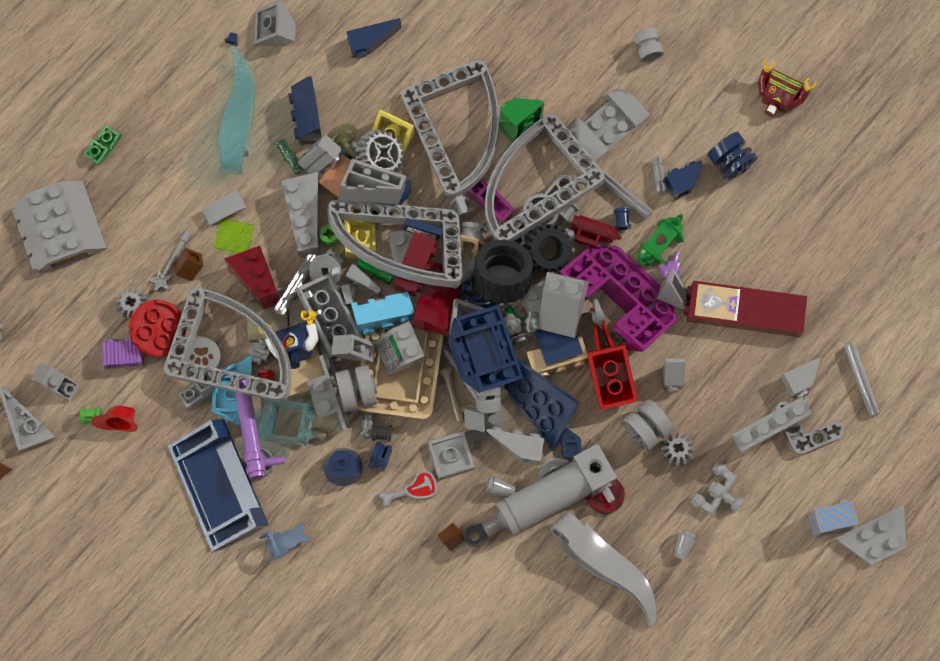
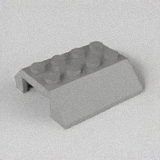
M60 181L27 193L14 203L15 208L12 211L16 222H20L17 226L21 237L26 239L23 243L27 255L32 256L29 260L33 271H41L43 273L53 269L51 265L53 263L87 252L90 256L107 249L83 181Z

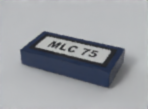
M406 218L402 228L404 231L413 234L417 232L436 239V241H439L443 231L442 228L410 218Z

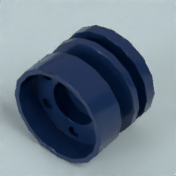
M738 131L722 139L707 154V157L715 166L723 163L719 172L721 174L725 173L723 178L726 181H730L745 173L758 159L755 153L750 154L752 152L751 147L742 149L746 141Z

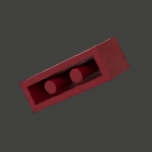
M414 232L402 264L429 271L431 264L428 263L430 257L434 258L438 249L435 246L436 239ZM397 276L393 289L403 293L408 292L409 295L415 297L417 291L421 292L424 283Z

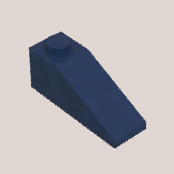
M400 18L346 31L352 58H364L380 47L401 29Z

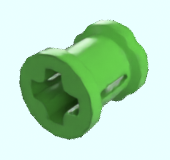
M81 407L80 423L91 422L93 417L102 415V408L85 409V407Z

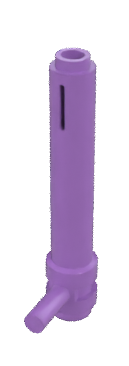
M248 380L240 382V389L248 386ZM235 392L245 449L244 462L247 464L246 474L250 480L261 479L265 477V467L285 464L284 456L264 459L263 453L260 450L252 396Z

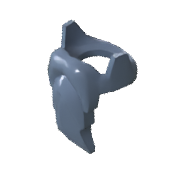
M302 523L291 531L287 530L283 533L273 534L269 530L258 536L259 539L268 538L266 546L269 553L274 557L269 562L283 557L289 550L296 548L298 544L310 541L309 537L303 534L304 525Z

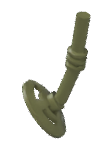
M349 123L341 124L327 134L330 139L337 135L334 142L353 159L359 155L350 146L357 134L354 125Z

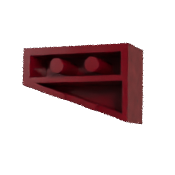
M260 245L224 258L228 270L235 275L263 309L278 303L280 298Z

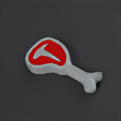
M424 470L416 474L412 483L400 490L391 493L381 491L379 498L383 500L385 507H388L392 500L403 496L425 500L436 495L438 486L433 474L430 471Z

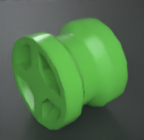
M325 225L321 228L319 235L323 245L327 247L335 246L339 239L336 237L331 226Z

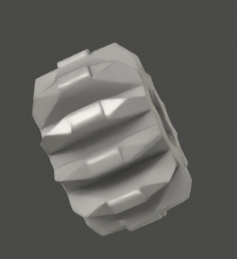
M127 288L124 289L126 294L119 293L118 296L121 299L115 300V303L119 305L116 310L121 312L122 318L127 316L128 320H130L134 310L148 300L146 296H143V291L139 290L137 292L136 288H132L131 292ZM131 301L134 302V306H133V307H130V302H131Z
M680 433L676 434V439L670 434L668 436L669 440L664 439L663 441L666 446L661 447V451L666 452L663 458L670 457L669 464L675 460V466H679L680 461L684 465L687 464L686 458L691 460L693 456L690 453L695 451L693 447H689L693 444V441L686 442L688 436L684 435L682 439L680 438ZM677 446H680V451L676 453L674 451Z

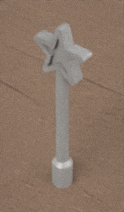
M184 231L181 241L164 272L161 273L159 270L156 278L149 279L150 282L155 284V292L161 287L169 290L167 282L171 279V276H167L184 244L188 242L192 235L190 232Z

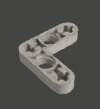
M780 402L779 404H777L774 411L786 406L789 403ZM831 422L806 434L801 425L797 427L796 433L791 434L787 429L782 432L792 452L796 455H804L840 439L845 429L841 423ZM833 426L835 429L838 428L840 430L837 433L838 436H836V434L833 433L828 436L830 440H827L826 433L830 432L833 429ZM816 433L820 434L823 438L820 444L815 443L812 439ZM806 437H808L809 444L803 447V451L800 448L796 449L797 442L799 441L800 444L807 441Z

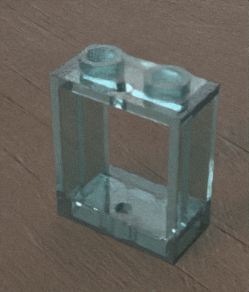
M265 399L258 437L266 441L307 446L308 440L311 437V424L315 419V408L307 403L292 401L276 402ZM279 409L303 412L297 437L274 435Z

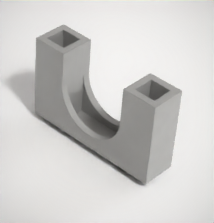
M800 397L732 434L733 440L741 455L744 456L759 448L762 442L792 426L796 428L811 420L812 413L804 398Z

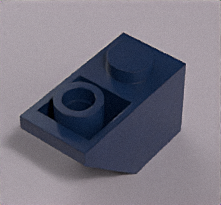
M692 161L687 163L684 168H674L668 172L665 182L674 200L692 192L703 164L702 161Z

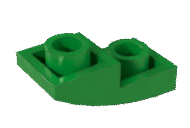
M105 124L96 140L93 139L83 155L100 165L114 149L122 134Z

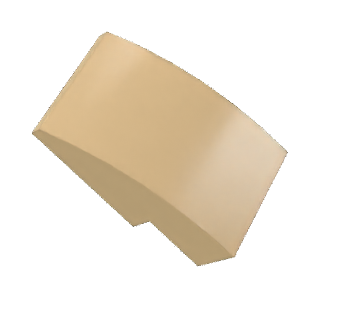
M317 345L313 348L309 359L300 361L299 368L291 369V388L289 392L291 399L310 394L306 380L324 375Z

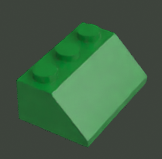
M514 98L511 102L506 101L500 110V131L513 143L524 131L543 118L544 102L542 100Z

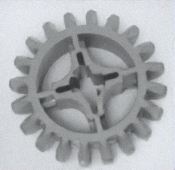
M375 129L373 132L369 131L360 138L361 140L356 144L358 148L355 150L359 155L355 159L377 166V163L384 166L385 168L383 169L399 173V169L403 166L402 161L405 159L401 154L405 150L400 149L402 143L396 142L398 137L392 138V132L386 134V130L379 131V129Z

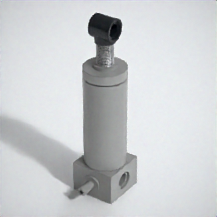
M596 444L574 456L573 462L495 503L499 511L497 512L498 515L483 524L479 523L467 527L464 532L465 542L470 547H478L483 541L488 539L489 535L491 536L495 531L498 532L503 528L508 529L512 536H515L588 495L593 497L603 492L608 503H611L615 498L609 488L616 485L617 476L600 446ZM592 468H596L599 470V472L593 473L590 470ZM471 532H477L480 535L476 541H472L468 537Z

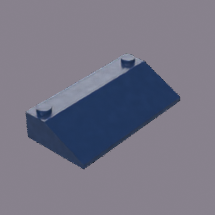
M224 419L210 420L168 445L212 552L254 534L269 525Z

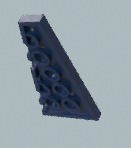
M517 358L523 379L502 385V387L510 393L513 402L527 420L534 424L538 429L537 433L544 437L549 444L548 447L553 451L557 448L581 402Z

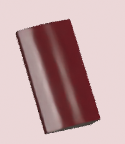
M429 261V264H431L429 271L443 273L442 264ZM424 284L417 303L412 328L449 336L453 302L455 298H460L462 284L456 289Z

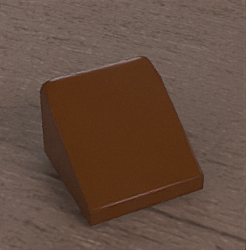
M451 523L438 534V537L450 551L465 540L454 523Z

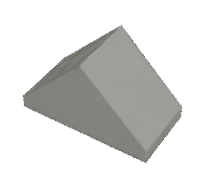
M671 269L662 282L657 299L680 309H685V304L688 300V297H686L687 290L675 269Z

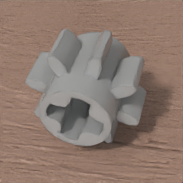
M259 339L258 343L253 342L251 344L248 356H252V362L261 365L262 360L266 362L269 360L271 352L266 341Z

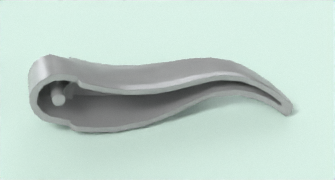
M565 513L550 527L552 534L562 544L561 550L591 574L630 595L643 611L648 627L652 628L656 623V604L653 591L645 576L629 560L605 542L588 523L582 524L571 513Z

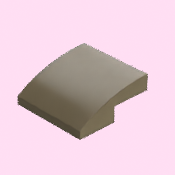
M257 302L246 304V307L269 324L274 332L288 328L287 310L281 316L277 315L274 311L276 305L263 309ZM247 319V341L258 342L259 339L265 341L266 336L258 331V327Z

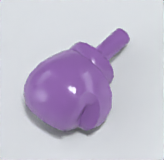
M675 252L673 261L668 260L667 265L660 266L659 272L663 280L671 269H675L679 276L681 266L677 262L680 255L679 252Z

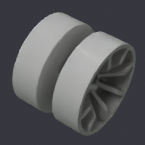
M368 365L355 368L356 379H352L348 370L335 372L345 412L357 410L358 397L361 398L365 408L377 405L375 394H378L374 376L370 375Z
M650 399L645 400L637 407L639 415L631 412L622 419V423L630 436L647 452L658 444L656 435L664 439L674 430L665 412Z

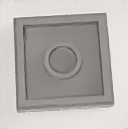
M465 431L427 441L438 479L475 469Z

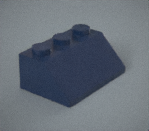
M309 76L292 85V93H288L290 104H294V110L291 111L292 120L297 123V128H294L295 139H299L300 145L316 143L322 137L312 76Z

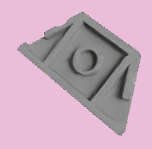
M901 505L836 538V541L847 547L854 555L862 558L869 566L884 560L906 548L904 506Z

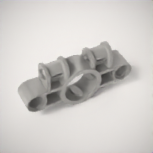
M568 175L558 177L545 194H535L528 198L524 204L523 211L559 190L561 183L568 184L573 181L572 178ZM563 193L560 195V198L562 200L570 199L568 198L569 194ZM574 202L555 214L554 217L552 216L546 224L556 225L558 219L568 224L570 217L580 210L579 206ZM553 203L546 204L549 209L555 208ZM520 222L516 229H523L524 224ZM528 232L517 238L522 241L521 245L525 244L526 241L524 239L525 236L528 237ZM544 238L539 244V250L544 252L546 250L545 247L554 238Z

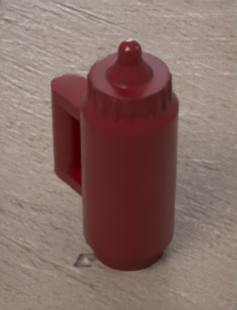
M574 215L570 229L574 230V233H577L574 242L596 249L599 241L613 243V240L622 239L617 234V229L610 224L583 215Z

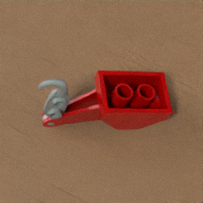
M595 299V307L590 308V313L594 326L597 350L587 352L599 409L603 410L638 402L626 345L614 346L604 322L606 321L604 311L600 307L598 300ZM596 323L598 326L601 325L608 348L600 349Z

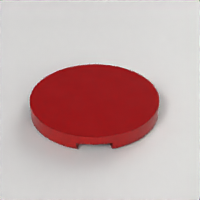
M156 299L144 302L134 310L130 317L128 328L131 341L145 355L151 357L167 356L181 318V312L176 306L164 300ZM186 329L183 330L182 337H185Z

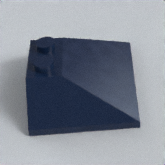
M499 305L453 318L448 343L460 378L480 393L523 379Z

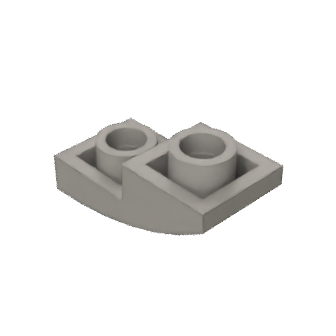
M235 191L202 208V211L209 225H214L247 207L239 192Z
M208 372L205 374L204 379L209 381L213 376ZM194 383L179 393L178 396L188 411H190L206 399L215 388Z

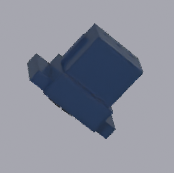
M230 32L229 37L225 38V43L238 46V34Z

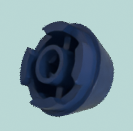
M349 448L335 449L328 454L324 461L325 476L331 483L337 486L351 485L358 480L362 473L361 458L355 451Z

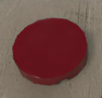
M619 480L616 481V485L609 488L615 498L611 503H608L603 492L593 497L591 495L586 496L589 506L595 512L611 514L622 506L625 491Z

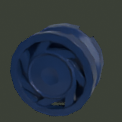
M378 441L372 452L369 467L373 469L376 467L379 468V471L384 472L393 446H384Z

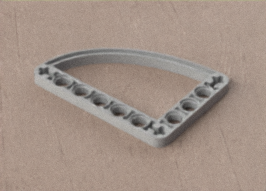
M481 60L470 62L409 86L401 93L403 104L445 195L449 198H455L464 194L479 182L488 170L497 147L499 136L497 96L489 70ZM479 67L481 72H478L475 68ZM459 73L467 75L463 80L457 79L456 76ZM482 79L490 106L489 140L477 167L468 177L459 182L423 102ZM442 80L449 81V84L445 87L441 86L439 83ZM429 86L432 88V91L424 93L422 89ZM408 94L413 96L414 103L411 104L409 97H407ZM420 108L422 112L419 115H414L412 110ZM426 123L429 125V128L420 130L419 125ZM430 138L436 140V143L432 146L426 144V141ZM441 154L443 158L440 161H435L433 156ZM443 169H448L450 174L444 177L440 175V172ZM449 181H451V184L455 188V191L449 189Z
M546 115L524 131L502 155L490 177L485 197V216L490 233L495 240H516L597 189L604 182L605 176L602 169L556 115ZM545 131L581 176L499 226L494 212V197L499 181L514 157L532 139ZM559 134H565L567 136V139L561 141L557 138V136ZM575 147L578 149V152L571 154L568 149ZM581 161H587L590 165L584 168L581 167L579 163ZM593 175L595 177L599 176V180H597L596 178L592 180ZM577 184H583L585 185L586 189L583 191H579L576 189L575 186ZM567 193L571 198L569 200H562L560 195ZM553 203L555 208L548 210L545 208V204ZM536 212L540 215V218L533 220L529 215ZM521 222L524 224V228L516 229L514 224ZM500 233L507 234V238L500 237Z
M333 200L329 203L328 220L333 232L348 250L363 261L392 275L419 283L452 288L460 285L462 279L459 215L456 211L451 209ZM351 209H358L360 213H353ZM375 210L378 211L379 214L373 215L370 213V211ZM389 212H395L398 216L393 217ZM412 213L415 214L417 217L410 218L408 214ZM433 215L436 219L430 220L426 216ZM406 218H410L442 228L443 273L409 267L371 251L346 230L341 220L404 225ZM452 231L455 233V235L450 236L446 232ZM447 246H454L456 250H449ZM453 260L457 265H450L447 261ZM451 272H454V279H452Z
M194 288L190 291L164 366L165 373L171 378L276 402L285 401L289 396L291 388V366L287 352L272 328L251 309L227 296L202 288ZM200 294L202 297L196 300L195 296H199ZM207 301L222 305L239 313L254 323L266 335L279 361L280 382L187 362ZM191 311H196L194 319H188V314ZM189 328V336L182 337L183 330ZM183 346L184 352L181 355H176L177 348ZM176 366L182 371L180 372L178 370H173L172 372L171 368H174ZM195 368V375L187 377L188 370ZM213 372L212 379L205 381V374ZM225 376H230V382L227 385H222V379ZM248 380V386L240 389V382ZM260 384H266L265 391L258 393L257 387ZM271 388H272L273 390H276V391H279L280 388H281V390L283 391V393H282V394L279 393V394L277 395L275 392H272V391H271Z

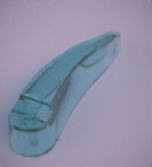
M229 45L235 67V81L223 114L218 148L219 155L221 156V174H242L244 157H249L256 92L253 75L244 55L237 46Z

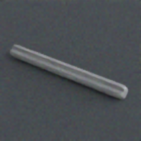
M571 147L568 151L571 154H576L578 149ZM581 161L579 163L580 166L584 168L590 165L587 161ZM602 170L605 176L603 185L643 218L647 219L651 215L652 210Z

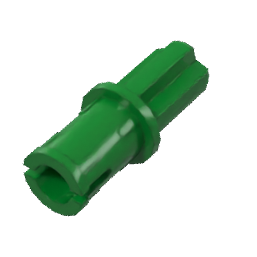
M359 259L357 263L359 268L372 274V278L376 277L388 285L394 276L370 265L362 259Z

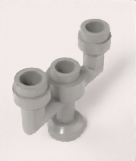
M717 461L711 471L715 475L722 476L727 480L723 485L713 481L707 490L710 493L709 495L714 498L711 504L705 501L702 495L697 493L690 502L695 508H701L711 516L720 505L721 498L732 505L731 510L734 512L739 509L744 501L743 498H734L726 492L731 488L738 476L728 470L725 464Z

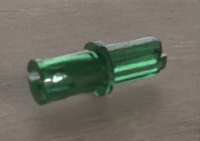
M285 139L279 140L276 147L283 155L284 162L289 164L295 175L301 173L300 170L303 171L304 169L298 165L297 153L293 152Z

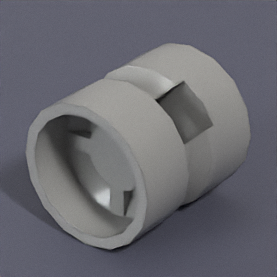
M647 28L634 35L635 43L640 48L638 53L642 62L654 61L664 55L662 45L658 42L659 35L656 28Z
M501 386L480 393L476 391V395H478L476 397V410L482 413L500 411L501 397L499 395L501 394Z

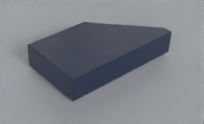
M567 428L561 438L562 459L565 460L573 459L574 456L582 452L581 438Z

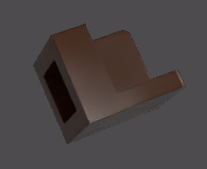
M186 247L174 262L175 275L189 281H193L203 267L202 254Z

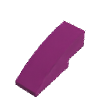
M481 178L466 193L485 210L488 183ZM496 191L494 212L496 219L502 223L515 209Z

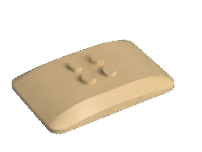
M412 303L413 310L415 313L417 304ZM401 322L393 324L394 326L392 328L402 325ZM382 328L376 329L374 333L366 335L365 340L375 343V340L392 328L385 330ZM413 328L425 355V362L392 376H389L375 344L374 361L372 363L361 362V366L368 365L370 375L374 376L378 393L375 394L377 405L365 408L361 398L358 397V409L363 412L414 419L429 418L433 412L444 335Z

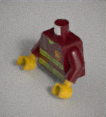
M765 58L763 61L764 69L761 70L758 79L759 94L762 96L761 102L768 105L765 114L774 117L778 110L785 113L788 109L793 110L803 104L810 94V89L817 85V81H815L813 86H810L808 81L811 77L805 80V87H803L804 83L774 69L770 71L774 67L775 61L773 59L772 65L767 66L765 64L767 58Z

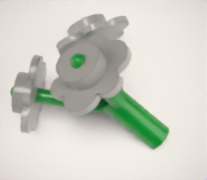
M512 306L506 308L508 315L503 319L508 334L513 335L517 333V336H513L510 340L511 342H516V344H523L530 337V333L520 332L522 329L521 321L525 322L527 332H536L539 327V313L530 311L528 318L517 316Z

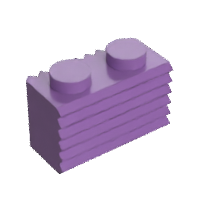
M126 338V341L108 339L106 343H102V363L105 369L144 366L143 353L135 347L131 338Z

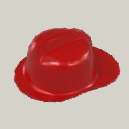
M114 406L107 411L106 415H98L91 419L93 426L103 430L135 432L138 429L137 424L134 422L135 409L131 407Z

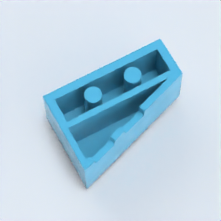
M408 292L385 296V299L379 301L369 299L368 304L358 305L357 302L351 303L359 334L364 333V335L372 334L376 329L382 328L385 330L392 328L393 324L400 322L401 324L411 322L415 314Z

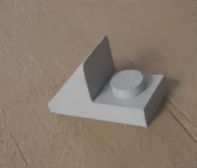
M501 406L500 411L495 413H482L477 411L476 407L464 408L466 428L485 432L486 427H504L503 406Z

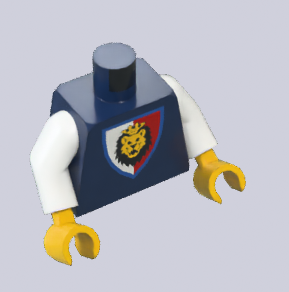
M309 310V317H307L306 311L301 312V318L307 322L275 331L287 352L291 369L299 368L300 361L309 359L313 348L318 342L316 324L313 323L316 313L313 310ZM266 337L265 341L270 352L277 358L271 342Z

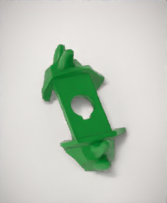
M679 214L675 218L668 217L657 222L659 228L646 244L644 242L640 243L638 259L641 265L649 267L659 261L664 264L667 263L660 256L673 240L676 243L684 242L682 235L683 225L681 224L683 214ZM659 234H663L667 241L665 244L658 246L656 244V237Z

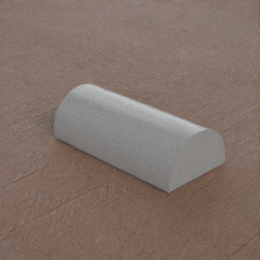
M330 273L295 289L308 316L309 310H313L316 313L313 323L316 324L318 336L330 359L336 357L332 355L333 336L353 334L363 338L359 334L358 328Z

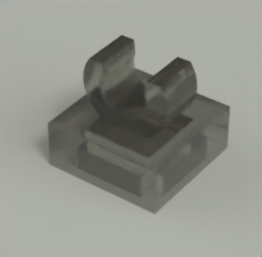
M486 429L485 432L466 430L467 441H473V450L481 449V440H487Z

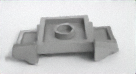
M617 88L603 95L602 97L608 101L585 122L580 118L574 119L568 128L594 161L608 152L650 115L640 102L623 88Z

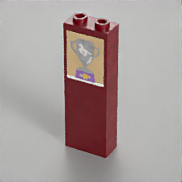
M694 280L691 286L687 287L686 297H689V304H685L684 316H687V322L801 337L804 333L807 296Z

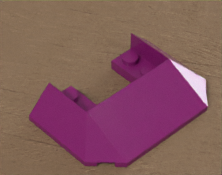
M598 244L596 249L588 247L558 273L589 281L585 301L601 289L626 313L613 328L627 340L625 343L627 350L645 351L677 321L673 305L657 299L661 285L618 246H611L609 248Z

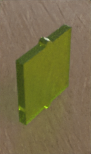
M229 219L221 220L219 231L216 232L217 238L214 248L235 253L248 250L250 242H252L251 237L254 225Z

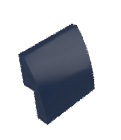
M541 329L534 332L546 366L583 355L577 335L576 338Z

